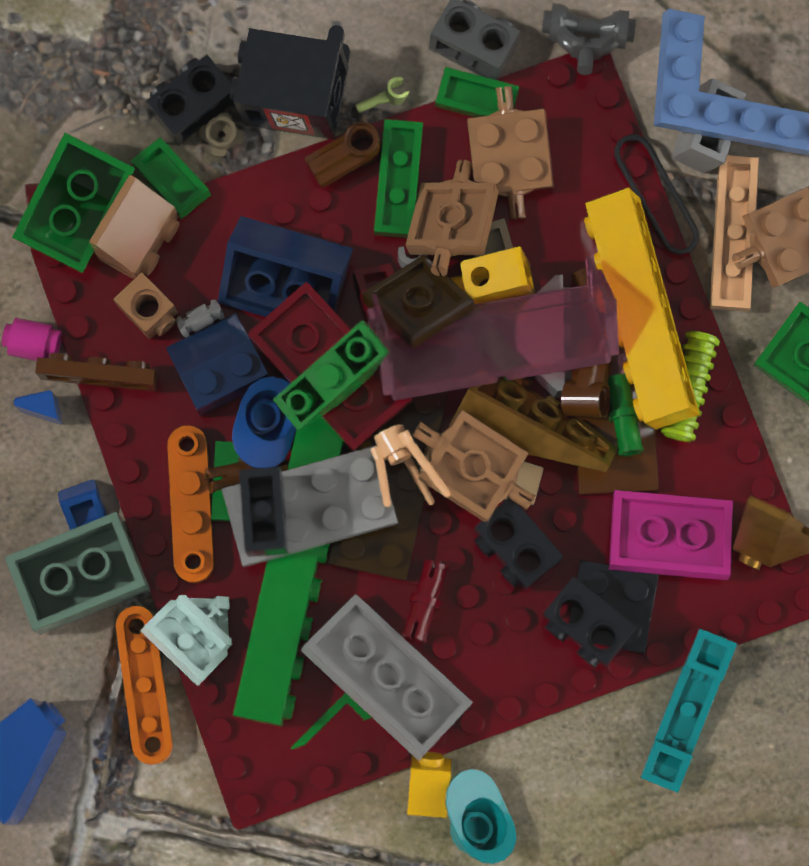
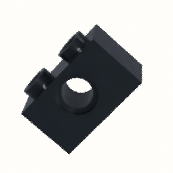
M281 468L239 470L244 549L248 557L288 554L284 484Z

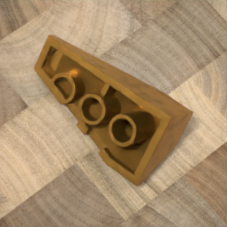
M489 358L485 359L451 423L458 412L463 410L528 452V455L603 472L608 470L618 448L582 419H570L564 415L558 408L561 403L551 395L544 399L531 389L530 385L533 381L523 373L515 379L507 381Z
M750 496L733 550L740 553L738 561L759 570L762 564L772 567L809 554V528L790 514Z

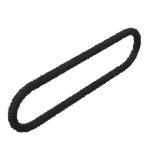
M631 134L624 136L615 146L614 156L633 192L640 197L643 210L662 244L668 251L674 254L683 255L691 252L699 242L697 226L652 146L640 135ZM637 140L646 147L692 229L693 241L687 248H674L664 236L621 159L620 149L625 142Z

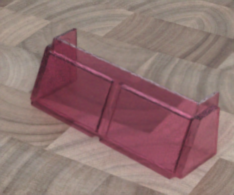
M587 257L588 285L474 304V310L411 349L386 325L377 295L372 294L374 308L367 309L369 327L390 351L377 368L383 395L391 394L393 400H400L497 383L498 377L505 376L509 381L610 363L611 356L619 355L616 298L602 270H596L591 258Z

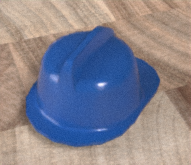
M267 377L259 379L250 385L239 405L233 425L232 441L240 459L253 468L277 466L286 458L292 445L296 428L273 401L278 394L290 385V383L281 378Z

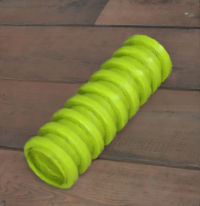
M690 331L685 333V338L688 341L687 344L682 345V350L685 351L684 359L699 410V406L705 403L702 394H706L708 391L705 383L711 379L708 371L714 367L711 359L717 355L714 347L719 346L720 340L708 333ZM699 410V416L662 427L661 433L668 438L679 441H695L696 435L693 434V430L699 427L696 418L701 417L702 411Z

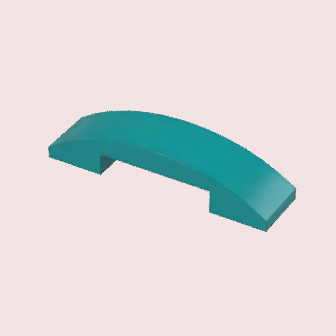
M699 628L663 714L640 778L676 793L679 792L692 760V753L719 685L725 677L737 643Z

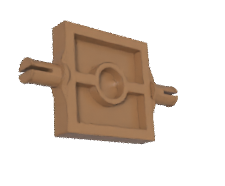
M507 86L504 89L499 87L496 88L499 111L489 116L467 119L474 182L495 183L499 192L498 195L508 197L510 220L526 218L523 195L537 189L554 187L546 110L521 111L514 109L512 87Z
M462 160L457 161L452 180L441 183H421L406 247L410 255H435L431 272L436 276H440V272L442 276L447 275L450 257L485 254L499 192L495 183H476L470 181L469 178L473 166L467 160H464L463 163Z
M809 186L742 216L750 234L751 247L732 255L733 261L747 256L746 259L734 264L736 268L742 269L757 261L765 270L772 288L809 272Z
M463 410L458 412L450 427L441 435L424 425L423 422H420L416 427L417 430L413 432L412 436L432 448L429 463L450 490L451 494L447 497L448 499L484 522L489 520L498 503L507 497L524 507V509L531 505L535 495L516 484L519 468L529 454L528 452ZM423 470L418 479L442 494Z

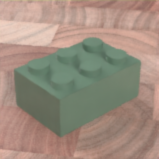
M117 512L4 557L32 630L39 635L150 590L123 519Z

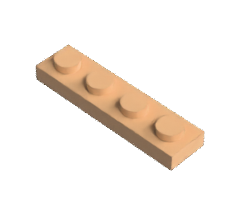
M727 155L725 163L718 166L710 309L745 312L751 309L753 263L738 269L734 264L746 259L747 256L733 261L732 255L751 247L750 234L742 216L756 210L759 158Z

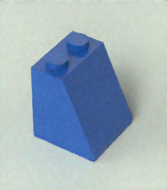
M30 698L0 722V821L3 825H17L23 820L67 734L61 726L66 721L52 703H48L46 700L41 702Z

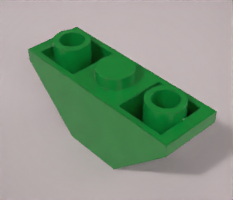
M361 321L278 394L273 401L295 428L300 431L341 404L364 384L390 351L367 323Z

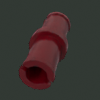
M432 560L424 561L416 593H411L409 602L412 603L405 630L402 633L403 638L414 641L415 638L418 643L423 644L427 642L426 638L434 612L440 609L441 601L438 599L446 572L449 569L448 566L439 562L434 565Z

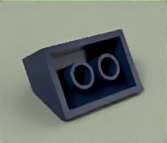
M240 216L227 243L218 303L266 317L307 281L336 313L347 278L353 248Z

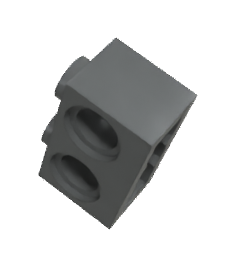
M450 0L430 34L428 49L480 76L498 80L517 47L520 31L515 29V26L510 21L501 17L494 18L482 12L478 5L469 0ZM461 24L468 30L458 33L453 31L450 26ZM493 41L498 43L502 48L498 50H490L484 45V43Z

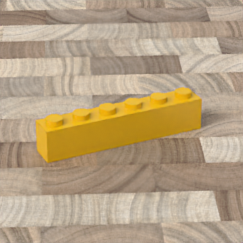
M626 188L585 203L588 217L584 218V223L589 237L592 240L595 239L598 252L594 253V260L599 273L605 275L608 288L603 291L604 298L609 310L615 312L618 324L613 326V331L618 345L625 349L628 361L623 362V368L628 382L635 386L637 398L633 399V405L638 419L656 430L699 416L700 413L640 197L630 188Z

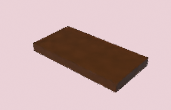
M585 338L571 339L572 373L579 341H583ZM615 342L612 344L614 353L609 376L625 374L623 362L628 361L624 347L621 348ZM630 384L632 396L635 399L637 398L635 386ZM608 414L605 418L574 416V418L585 421L618 447L614 423L609 422ZM637 419L644 451L637 455L621 457L618 455L619 450L617 448L606 472L577 466L579 496L614 494V490L643 493L658 492L655 429L645 424L644 421Z

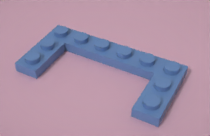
M668 9L663 12L654 126L809 156V113L700 92L705 16L674 9Z

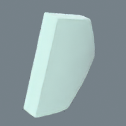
M179 595L176 600H170L142 628L141 632L199 686L227 657V650L232 645L228 629L227 611L230 609L229 597L216 596L215 599L188 598L187 595Z

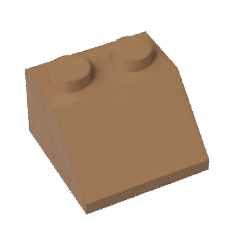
M129 175L89 242L100 261L128 277L135 279L141 272L150 275L158 263L160 256L156 253L164 241L170 242L179 227V222L176 221L178 215L174 206L140 180Z

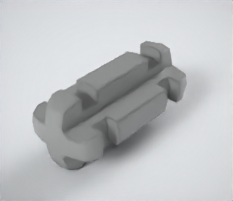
M211 300V305L209 306L203 304L187 312V316L181 318V316L176 318V324L184 337L190 336L189 333L192 331L196 333L214 324L216 319H219V321L224 319V313L216 300Z

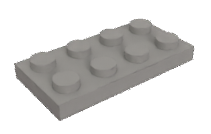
M373 447L282 472L288 554L248 557L246 555L240 484L223 488L224 500L243 567L398 524L392 500L390 507H385L383 504L376 462L370 451Z
M356 594L301 649L313 663L418 761L473 703Z

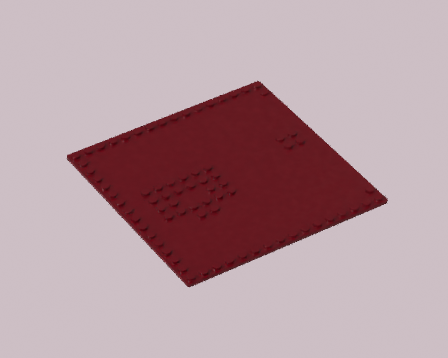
M567 53L498 78V81L519 86L514 109L521 111L546 110L554 187L537 189L523 195L526 218L510 220L508 197L498 195L492 222L505 219L513 248L521 247L529 261L535 295L555 275H563V287H570L571 292L570 310H564V325H571V339L592 338L587 321L581 317L578 309L581 303L571 279L572 274L584 268H593L603 297L604 289L608 288L605 275L599 273L595 264L594 253H597L598 249L595 239L592 240L589 237L585 227L584 218L588 217L585 203L626 188L631 189L614 156L615 146L620 139L627 135L634 134L643 137L610 53L600 60H593V71L589 75L579 74L577 72L578 59L571 57ZM435 101L385 118L388 120L423 122L416 202L421 183H441L452 180L457 161L462 160L463 163L464 160L472 163L467 119L475 117L435 107ZM385 119L371 123L378 132L381 145ZM345 133L335 136L334 140L345 135ZM361 138L355 143L354 149L359 151L367 150L371 147L373 140ZM326 139L203 183L209 189L211 196L183 219L178 216L176 221L179 222V227L170 242L164 241L156 253L160 256L156 267L150 275H144L174 304L178 312L173 317L175 320L178 316H181V318L186 317L187 312L203 304L206 306L211 305V300L218 302L227 243L240 216L353 248L347 278L336 314L351 330L361 321L367 323L353 282V270L391 263L395 273L401 269L398 263L399 247H404L405 254L410 259H415L419 256L409 254L406 247L407 238L374 235L381 156L376 163L370 166H360L322 189L306 163L305 157L334 141L333 139ZM637 140L625 142L620 149L621 159L664 236L674 248H687L654 162L646 147ZM472 168L471 173H470V178H469V180L474 182V175H473V168ZM646 214L645 218L681 348L688 341L685 338V333L690 331L708 333L720 340L719 346L714 347L717 355L711 359L714 367L708 371L711 379L705 383L708 391L706 394H702L705 403L699 406L702 415L696 418L699 427L693 430V434L696 435L695 441L684 442L671 439L661 433V428L655 430L658 492L649 493L733 501L730 577L728 580L658 574L659 578L645 654L621 650L607 668L600 663L594 668L576 653L580 648L577 644L567 639L561 642L545 628L548 621L544 619L543 613L574 576L577 579L580 560L609 565L613 494L579 496L577 465L527 455L524 462L543 467L544 469L534 506L524 509L521 505L519 506L564 557L560 563L525 592L520 585L514 589L500 573V570L504 567L494 555L487 558L473 540L478 537L474 532V528L482 520L428 486L435 503L428 505L426 500H424L407 581L404 582L329 565L333 546L332 542L330 543L326 564L318 563L315 578L322 579L318 601H310L307 617L313 618L310 640L356 594L402 636L412 607V603L409 602L411 593H416L424 561L432 560L434 565L439 562L449 567L438 599L441 601L439 611L434 612L426 644L418 643L415 638L414 641L404 639L473 703L428 752L442 755L679 668L684 665L699 628L735 642L738 646L809 619V554L772 567L762 564L759 570L737 560L740 553L734 551L733 546L750 496L791 516L793 514L712 309H710L709 301L690 253L680 255L668 251L662 244ZM31 247V254L57 328L62 331L61 339L67 355L72 356V361L87 362L88 357H101L111 360V365L126 366L127 361H140L150 364V369H155L159 376L157 392L85 384L77 385L140 564L150 587L157 612L170 600H176L179 595H187L188 598L215 599L216 596L229 597L230 609L227 611L228 629L232 645L227 650V657L199 686L178 667L177 669L234 828L244 829L411 767L413 755L373 718L364 720L348 703L305 745L293 750L291 749L346 693L301 651L308 641H301L298 656L305 657L300 681L293 679L290 695L296 696L292 719H284L283 727L233 716L267 561L243 567L231 522L212 521L215 561L213 573L207 580L196 584L184 581L177 574L173 559L168 439L171 433L181 426H194L202 431L208 442L209 467L213 468L216 441L233 442V425L243 397L200 417L166 347L186 338L181 334L176 322L164 335L158 336L156 334L149 339L117 307L113 300L134 279L100 261L95 251L82 273ZM427 255V257L433 262L435 255ZM455 255L450 257L447 276L451 278L462 275L460 262L472 259L474 255ZM489 279L483 280L479 286L485 285ZM155 301L144 302L139 308V315L143 317L153 316L157 312L159 304ZM529 301L480 309L483 316L495 330H501L506 335V343L515 352L514 322L516 314ZM219 304L224 313V318L236 313L246 333L265 318L264 316ZM609 310L608 313L612 325H617L615 312ZM461 318L421 343L457 351L439 432L440 435L450 427L449 425L486 359L478 352V344L461 327ZM252 342L268 376L281 378L290 383ZM564 349L565 364H571L570 349ZM524 369L522 373L533 381L530 388L544 399L551 394ZM555 398L561 403V398ZM295 435L292 441L291 448L286 456L287 461L281 462L275 467L283 465L289 466ZM189 438L184 439L180 444V449L183 451H190L194 447V441ZM344 447L342 455L353 451L350 448ZM211 493V507H212V497H213V493ZM506 499L498 503L496 508H498L503 502H505ZM506 522L495 523L491 528L492 536L498 541H508L514 535L513 528ZM523 552L517 557L518 566L523 571H535L540 565L538 557L532 552ZM192 555L187 559L186 565L189 569H196L200 566L201 559L197 555ZM572 603L565 604L560 611V617L567 623H569ZM595 645L597 648H600V649H607V648H609V647H604V646Z

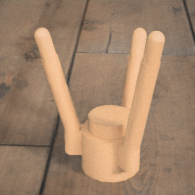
M402 424L387 428L374 437L377 446L371 448L370 451L376 462L380 490L385 507L391 506L384 460H389L391 466L402 462L405 463L428 505H433L435 501L428 486L418 479L420 472L412 456L415 457L444 497L450 496V490L415 444L409 430H405Z

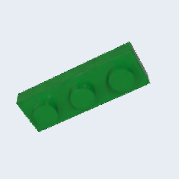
M384 120L374 235L408 238L416 206L423 122Z

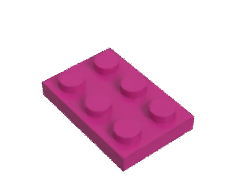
M614 490L609 570L728 580L731 572L733 501Z

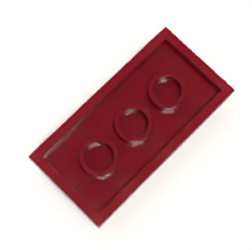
M306 281L250 330L247 335L282 375L292 383L349 333L351 329ZM381 363L364 384L341 404L321 417L344 443L355 452L413 401V397Z

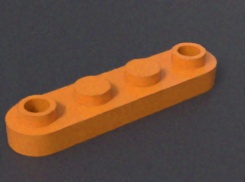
M181 426L174 430L168 439L173 559L177 574L184 581L196 584L207 580L213 573L215 566L211 493L207 487L210 479H205V469L209 468L208 442L202 431L194 426ZM184 439H192L194 441L192 450L183 451L180 449V444ZM192 555H197L201 559L200 566L196 569H189L186 565L187 559Z
M131 606L124 609L116 620V633L131 743L135 756L141 762L157 765L170 757L174 745L161 650L142 632L140 634H133L131 632L130 626L133 621L142 620L145 626L154 617L144 607ZM157 737L161 742V747L157 752L151 753L147 749V741L150 738Z

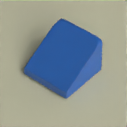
M52 391L34 393L17 397L13 400L14 406L20 412L63 425L58 398Z
M94 479L58 492L59 504L70 530L107 515Z

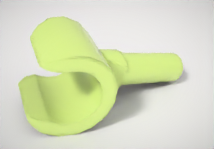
M392 78L388 82L385 91L355 104L358 112L361 113L387 102L395 106L404 103L409 91L400 95L392 91V88L403 84L404 78Z

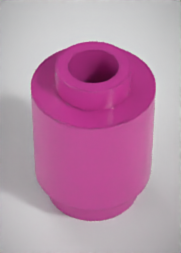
M16 317L12 324L7 323L5 325L2 335V346L7 347V354L9 356L37 361V357L48 358L49 353H59L62 331L53 329V325Z

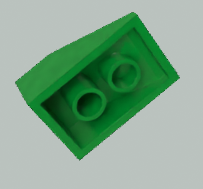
M64 132L12 238L83 273L94 252L89 241L127 178L133 174L135 168Z

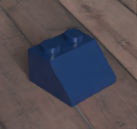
M236 313L166 347L200 417L243 397L250 385L259 379L269 377Z

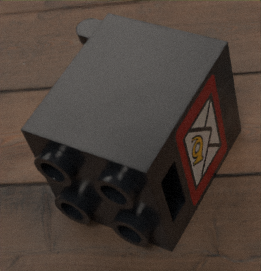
M332 26L329 29L327 40L249 28L247 41L241 40L238 50V63L242 64L239 77L233 78L230 88V99L234 101L236 111L239 112L245 126L335 139L351 54L349 46L344 43L345 33L341 26Z

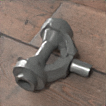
M553 3L552 11L544 10L542 33L549 34L550 42H558L571 57L578 59L577 72L579 74L589 75L593 71V60H600L615 48L625 49L626 42L634 41L636 19H629V11L626 10L614 11L612 15L601 20L580 18L570 12L565 5ZM576 33L595 34L600 37L586 39L579 35L577 36Z

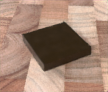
M425 255L420 256L362 293L363 302L411 349L474 310V300L447 275L442 276L440 272V276H436L431 272L433 262Z

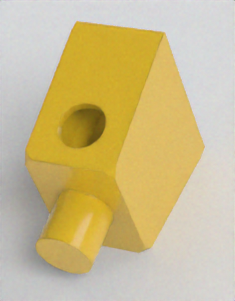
M521 247L460 262L462 275L450 278L474 300V308L483 309L530 301L535 296L530 264ZM489 279L485 285L479 286L483 280Z

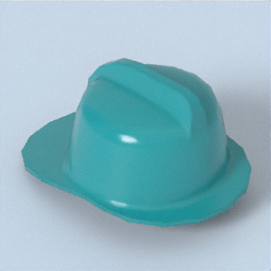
M469 769L459 772L451 780L446 790L445 804L450 819V835L459 850L470 855V857L480 863L495 864L502 862L514 849L516 844V828L501 793L493 779L483 771Z

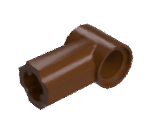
M357 122L347 129L345 135L305 157V161L323 189L360 166H370L376 163L381 156L382 145L378 132L373 125L367 122ZM361 138L373 140L371 147L367 150L359 151L354 149L355 143Z
M585 338V340L579 341L572 378L565 382L561 393V408L564 415L590 418H605L607 416L611 401L608 379L614 353V347L611 343L598 338Z

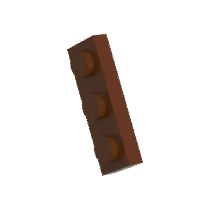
M49 353L48 358L37 357L35 370L37 376L41 380L153 392H157L159 381L156 370L150 369V364L145 362L127 361L126 366L111 365V360L101 357H88L87 362L72 361V356L62 353Z

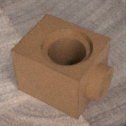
M142 272L113 299L117 307L149 339L156 334L158 336L164 335L176 322L173 317L178 312L174 304ZM146 301H155L159 304L157 312L151 317L139 315V308Z

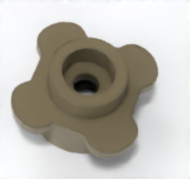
M226 112L219 113L217 117L210 120L207 125L201 126L199 130L200 138L209 143L212 147V154L218 158L226 156L227 150L234 145H241L245 140L244 132L235 127L232 116ZM224 132L226 135L224 138H219L218 134Z

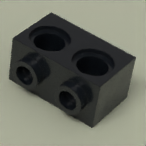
M207 54L200 60L194 58L187 62L181 68L179 76L170 83L164 81L158 84L150 92V98L146 100L151 114L177 146L200 130L201 126L208 124L219 113H222L234 104V101L230 99L231 83ZM208 79L215 82L213 89L208 92H199L195 89L196 85L202 80ZM178 102L185 106L179 115L171 116L165 113L166 108L171 103Z
M510 498L494 510L488 521H481L474 528V532L478 536L473 540L487 558L494 555L504 566L500 573L514 589L520 585L526 592L560 563L564 557L525 511ZM498 522H506L513 528L514 535L508 541H498L492 536V526ZM523 552H532L538 557L540 565L535 571H523L518 566L517 557Z
M574 576L543 613L544 619L548 621L545 628L561 642H564L568 637L580 648L576 653L594 668L599 663L607 668L637 631V627ZM567 603H576L583 609V617L576 623H567L560 617L561 608ZM599 628L611 630L615 636L614 644L607 649L597 648L591 640L594 631Z

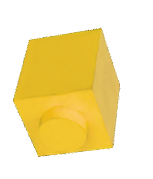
M427 752L419 761L412 756L407 815L448 818L445 801L446 790L451 781L452 759H446L442 754Z

